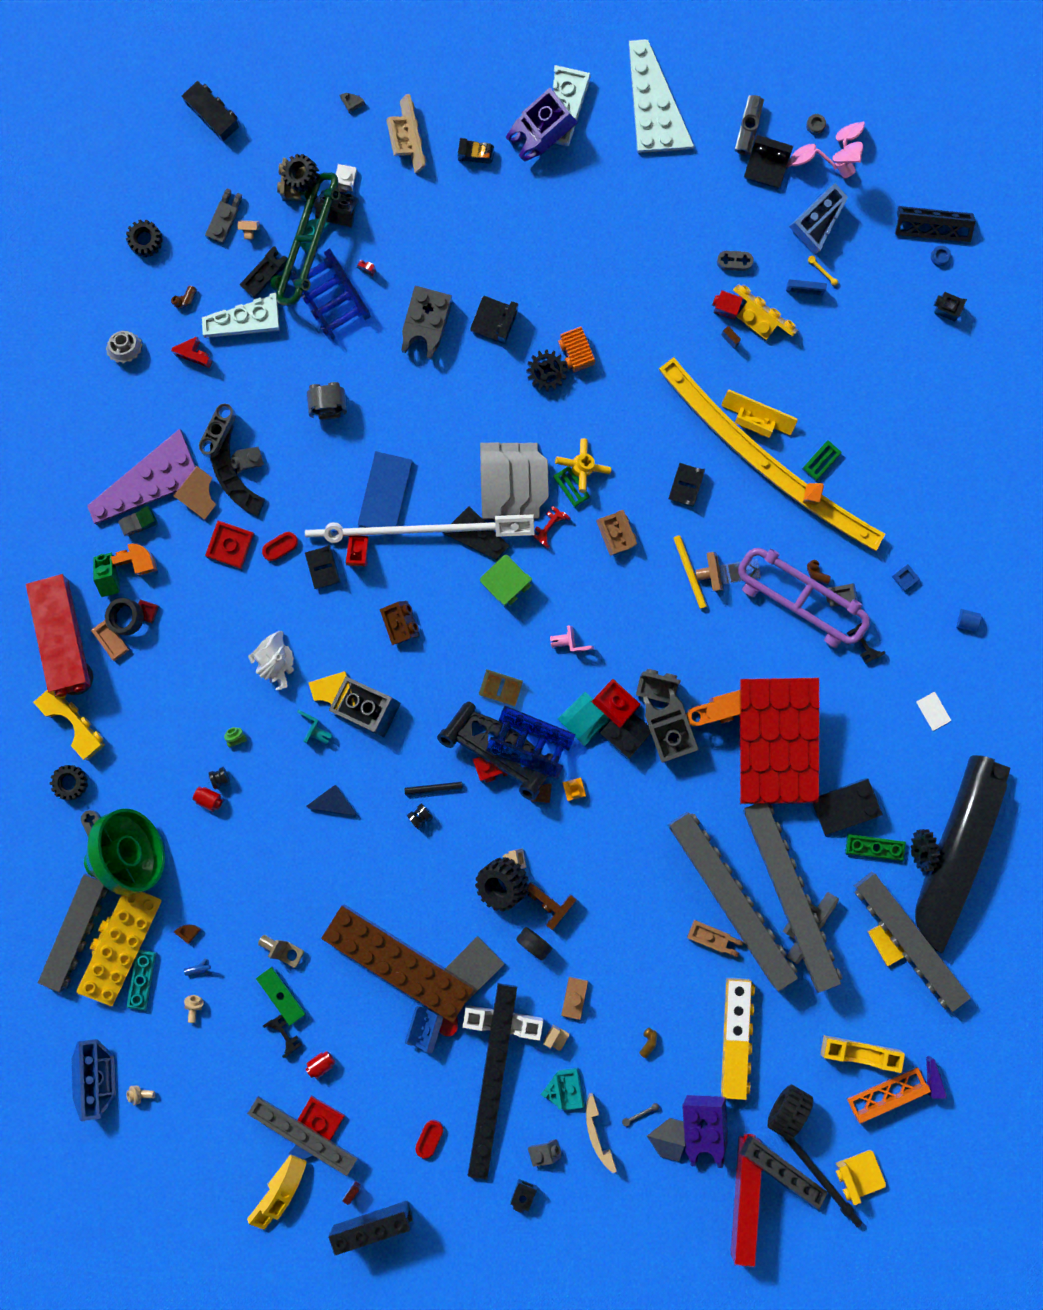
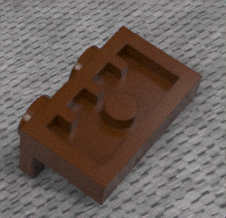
M399 601L380 609L392 645L420 636L418 625L412 615V607L408 601Z

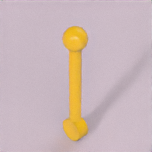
M809 256L808 263L814 264L831 281V284L836 286L838 280L830 276L815 261L816 258L814 256Z

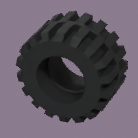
M507 857L497 858L479 871V875L476 877L477 883L475 884L478 889L477 894L482 897L481 901L486 902V906L489 908L493 907L495 911L499 909L500 911L509 910L528 893L529 884L527 882L529 879L528 876H525L526 871L520 868L521 865L519 863L516 864L513 859L508 860ZM498 879L505 884L506 889L500 885Z
M789 1085L781 1092L774 1103L768 1117L767 1127L784 1138L791 1140L806 1123L813 1107V1097L796 1086Z

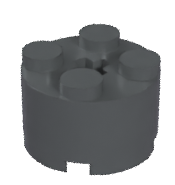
M331 382L323 386L319 384L309 386L307 402L311 418L317 415L322 420L335 419L340 417V413L343 412L344 415L347 413L345 389L340 387V383Z

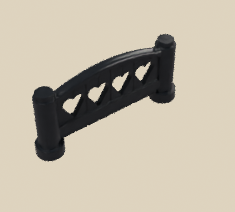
M464 703L446 729H442L438 734V741L448 748H453L457 742L521 782L520 794L528 800H535L540 793V787L556 765L557 758L551 753L542 755L520 733L498 720L475 712L476 706L473 703ZM472 723H478L480 727L486 729V732L472 736ZM488 733H494L496 737L502 739V742L489 747ZM504 744H511L512 747L518 749V753L505 757ZM524 753L528 758H533L535 763L521 767L520 754Z

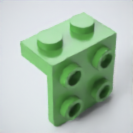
M504 555L480 578V582L504 607L514 604L518 600L516 596L520 592L525 593L532 586L530 584L532 578L525 574L508 555Z

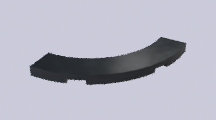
M232 425L219 453L211 458L212 467L216 478L226 494L241 508L259 517L265 498L249 490L241 482L231 464L230 439L234 427ZM216 427L213 430V434H220L222 427ZM210 444L211 451L213 449V444Z

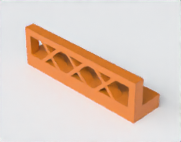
M916 1067L847 1098V1101L855 1119L860 1124L928 1094L931 1090L928 1084L925 1083L919 1068ZM914 1074L917 1075L920 1081L915 1086L906 1084L909 1076ZM893 1083L902 1085L900 1092L897 1094L889 1092ZM875 1091L884 1092L883 1098L879 1102L871 1100ZM860 1098L866 1100L865 1107L857 1111L853 1101Z

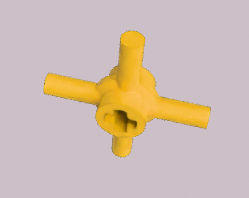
M586 438L580 439V455H577L574 459L558 456L555 459V464L572 467L573 473L579 477V492L581 493L586 492L587 476L593 471L604 474L611 473V467L595 464L593 457L587 454L588 440Z

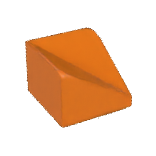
M823 483L807 484L803 502L817 505L821 501L824 488Z

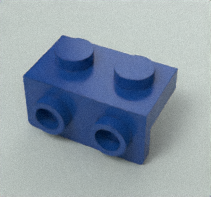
M415 1007L405 1044L416 1046L426 1053H433L438 1033L442 1026L443 1016L430 1008Z

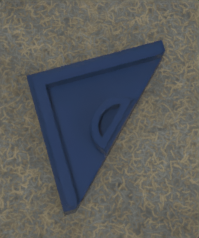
M336 785L307 805V808L349 815L356 814Z

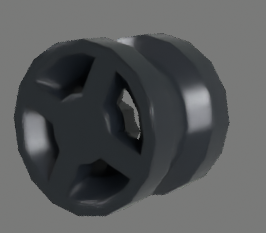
M224 767L219 768L218 771H210L208 773L215 790L219 789L222 785H230V780Z

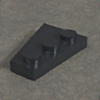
M468 506L451 524L486 522ZM494 530L442 532V534L495 560L510 547L500 536L496 537Z

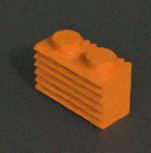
M582 326L560 334L558 344L561 351L566 352L567 358H565L568 369L572 368L575 373L595 365V359Z

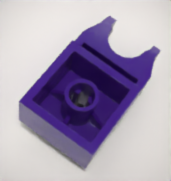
M549 88L521 113L522 116L515 121L506 139L511 144L526 139V143L519 154L520 158L526 162L543 154L578 122L558 95Z
M687 1095L682 1106L685 1151L690 1159L691 1166H696L699 1153L707 1152L714 1157L717 1167L722 1168L724 1165V1153L728 1145L726 1097Z

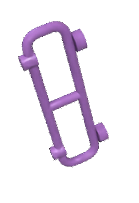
M754 548L745 555L739 565L738 574L746 583L742 590L749 596L755 597L759 591L827 632L828 634L824 641L835 648L838 647L840 642L846 644L857 643L867 631L870 625V618L861 609L863 605L857 600L847 601L779 559L780 554L773 549L766 551L761 548ZM759 555L770 564L776 565L807 584L795 603L747 575L746 568L754 556ZM813 589L862 619V624L854 636H846L801 608Z

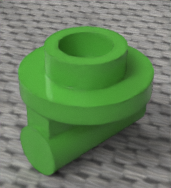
M232 727L224 735L229 748L247 741L241 728Z

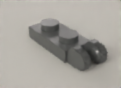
M228 188L225 190L222 201L219 202L205 234L207 238L224 244L242 200V194L237 193L232 206L227 204L232 192Z

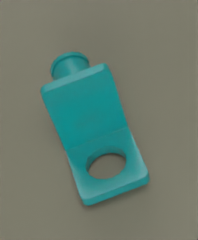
M298 709L297 713L313 720L303 742L307 743L308 739L313 737L327 745L329 740L322 736L330 739L332 734L317 727L318 719Z

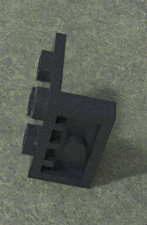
M757 135L744 178L780 188L793 146Z
M483 296L470 331L505 344L519 309L518 303L511 301L510 305Z

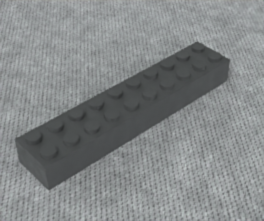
M685 812L668 823L667 826L772 986L777 991H780L798 979L796 976L797 969L792 962L786 961L784 958L787 956L781 945L775 944L774 940L776 937L770 929L763 926V923H765L763 917L759 912H754L752 909L754 904L749 896L742 894V885L738 880L731 877L730 874L733 872L728 864L722 863L719 859L722 855L716 846L710 845L709 841L711 838L707 832L700 830L698 827L700 822L696 815Z

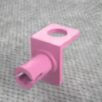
M570 625L567 626V634L550 636V641H558L551 643L552 648L569 646L571 652L594 649V646L576 648L573 626Z

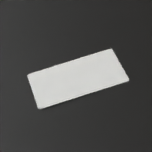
M935 692L916 702L932 731L951 721Z

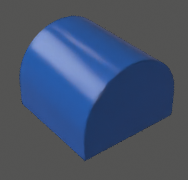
M960 609L956 628L976 632L980 625L981 614Z

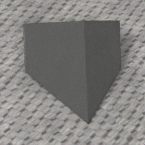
M669 1118L647 1135L660 1157L675 1161L680 1160L685 1147L684 1121Z

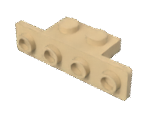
M406 94L400 101L402 116L388 117L386 121L394 156L411 155L414 172L419 173L425 167L426 159L421 148L422 140L417 129L418 121L415 119L414 103L411 100V95Z

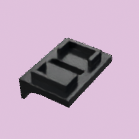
M679 463L668 499L694 507L705 469ZM681 481L684 483H688L696 486V488L693 489L684 485L678 484V482Z
M330 545L305 552L314 589L340 583ZM332 564V567L318 571L314 570L316 567Z

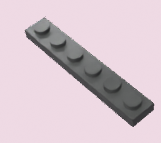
M260 1096L256 1098L247 1113L346 1176L358 1159V1157Z

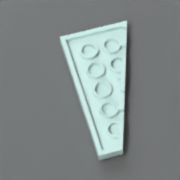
M648 39L629 41L637 153L694 149L692 140Z

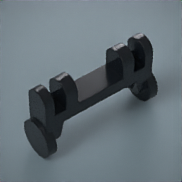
M862 623L858 624L854 629L848 631L847 634L850 635L854 631L856 633ZM864 638L860 639L866 650L860 654L861 658L868 654L870 658L864 661L865 664L886 653L885 651L881 652L869 648Z
M280 1014L275 1019L265 1023L263 1028L271 1027L281 1032L286 1040L285 1054L282 1055L285 1058L300 1047L302 1043L299 1042L295 1046L293 1045V1042L299 1038L297 1035L292 1039L288 1037L282 1026L287 1024L286 1020L281 1023L278 1021L283 1017Z

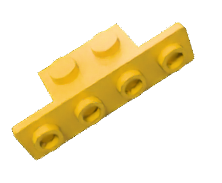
M738 284L733 289L734 292L747 301L737 315V318L767 340L777 326L781 327L791 336L797 333L798 329L795 328L796 325L792 321L783 319L778 310L775 308L771 309L765 305V300L751 294V290L747 286Z
M732 390L727 391L721 404L722 407L738 413L735 420L736 424L769 438L773 429L791 435L798 421L793 416Z

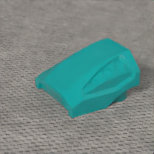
M586 692L558 718L584 746L611 721L591 702L593 698Z

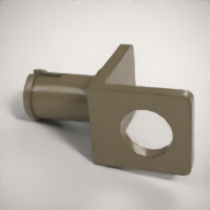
M263 935L258 942L259 946L270 951L269 958L279 959L294 968L298 966L304 954V950L284 940L274 941L267 937V935ZM290 950H295L297 953L294 961L288 959V952Z

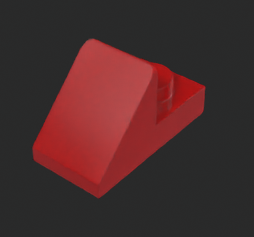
M198 337L172 347V353L178 357L210 368L212 360L208 357L209 354L200 350L196 352L200 344Z
M349 536L346 565L367 566L368 536Z

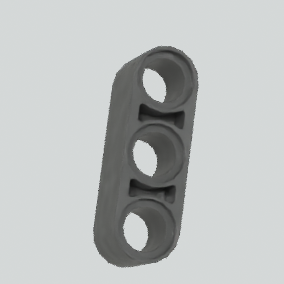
M223 403L216 408L199 442V450L208 458H213L219 453L235 421L236 413L229 404ZM224 410H230V415L227 418L222 417ZM216 427H222L220 434H213V430ZM207 444H213V449L210 452H205Z

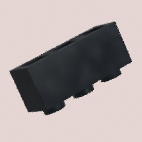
M197 80L181 97L185 104L224 142L239 128L238 117L232 110L227 111L224 108L225 104L219 97L214 98L211 95L212 91L205 83L202 85Z

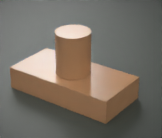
M706 553L709 567L696 569L697 580L711 579L713 591H723L717 553Z
M569 977L561 1016L581 1019L588 980Z

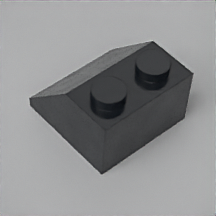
M633 713L620 728L611 720L599 734L629 759L651 734L649 726Z

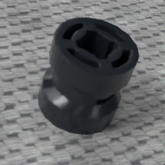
M422 803L417 806L414 812L411 811L407 814L409 820L418 830L423 827V823L433 819L431 813Z

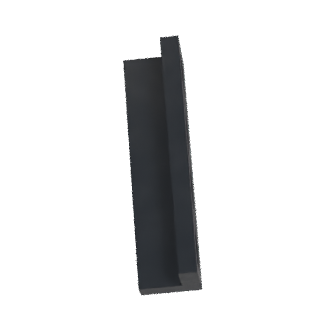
M898 206L895 235L971 242L976 220L973 213ZM902 221L911 222L913 227L908 230H901ZM926 223L930 224L932 228L927 232H921L918 227ZM946 225L951 230L946 234H941L937 229ZM962 227L969 228L967 236L958 235L956 231Z

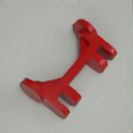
M554 506L551 509L556 513L547 512L546 515L551 519L542 530L537 526L535 530L540 534L538 536L535 533L531 535L547 549L550 547L547 544V532L553 524L560 520L567 519L570 521L571 519L566 513L559 511Z

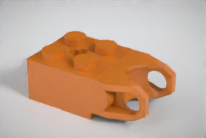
M740 690L709 699L710 703L694 707L686 713L691 726H700L718 720L722 724L734 720L733 716L739 715L740 718ZM695 711L700 714L699 722H695L692 719V713Z

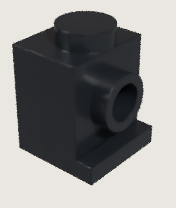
M518 1179L510 1201V1205H513L515 1211L524 1213V1210L529 1212L537 1186ZM525 1196L527 1199L523 1202L519 1200V1197Z

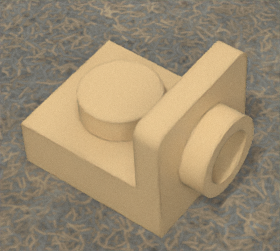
M553 1024L544 1039V1045L549 1048L554 1047L560 1051L567 1041L569 1033Z

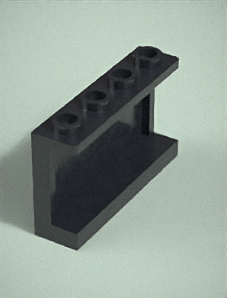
M408 1200L333 1225L328 1237L334 1255H339L410 1231L409 1222L413 1221V1216Z

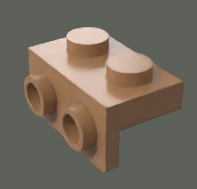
M624 510L596 520L610 556L629 550L637 545L636 536L631 530L629 519Z

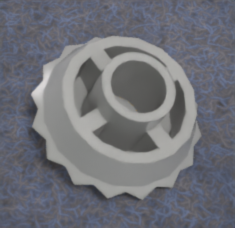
M116 332L107 342V355L110 356L111 360H115L116 363L131 362L133 358H137L138 354L141 353V339L132 332Z

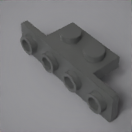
M829 892L826 893L818 907L814 905L809 906L811 912H815L818 917L819 924L817 926L819 931L825 925L828 916L836 908L839 898ZM788 923L783 932L795 939ZM797 942L794 943L786 956L796 964L803 959Z

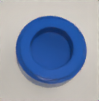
M937 246L931 253V261L937 266L947 264L951 258V252L945 246Z

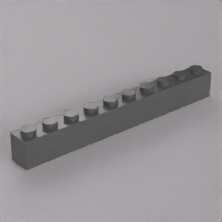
M754 804L744 808L743 812L816 992L819 993L840 985L841 973L838 968H834L832 961H835L831 950H827L825 946L827 939L824 932H820L817 924H819L816 913L811 912L809 907L812 905L808 894L805 895L802 887H804L801 876L797 877L794 870L797 869L793 857L789 858L787 853L789 846L786 840H782L780 836L782 829L779 822H775L772 815L775 813L772 805Z

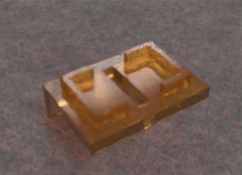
M486 669L479 695L515 706L523 681ZM503 678L505 679V683L501 695L497 696V692L501 680Z

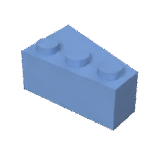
M836 183L829 187L789 226L813 254L821 251L825 239L829 235L835 220L838 218L848 198Z

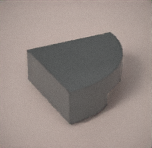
M349 93L339 95L349 113L365 105V101L360 96Z

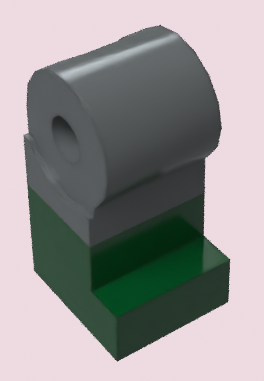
M149 506L118 521L124 536L139 533L158 524L152 508Z

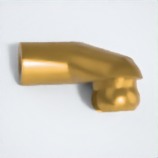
M647 1028L643 1034L644 1037L648 1038L647 1043L639 1052L644 1058H647L656 1047L657 1032L651 1028Z

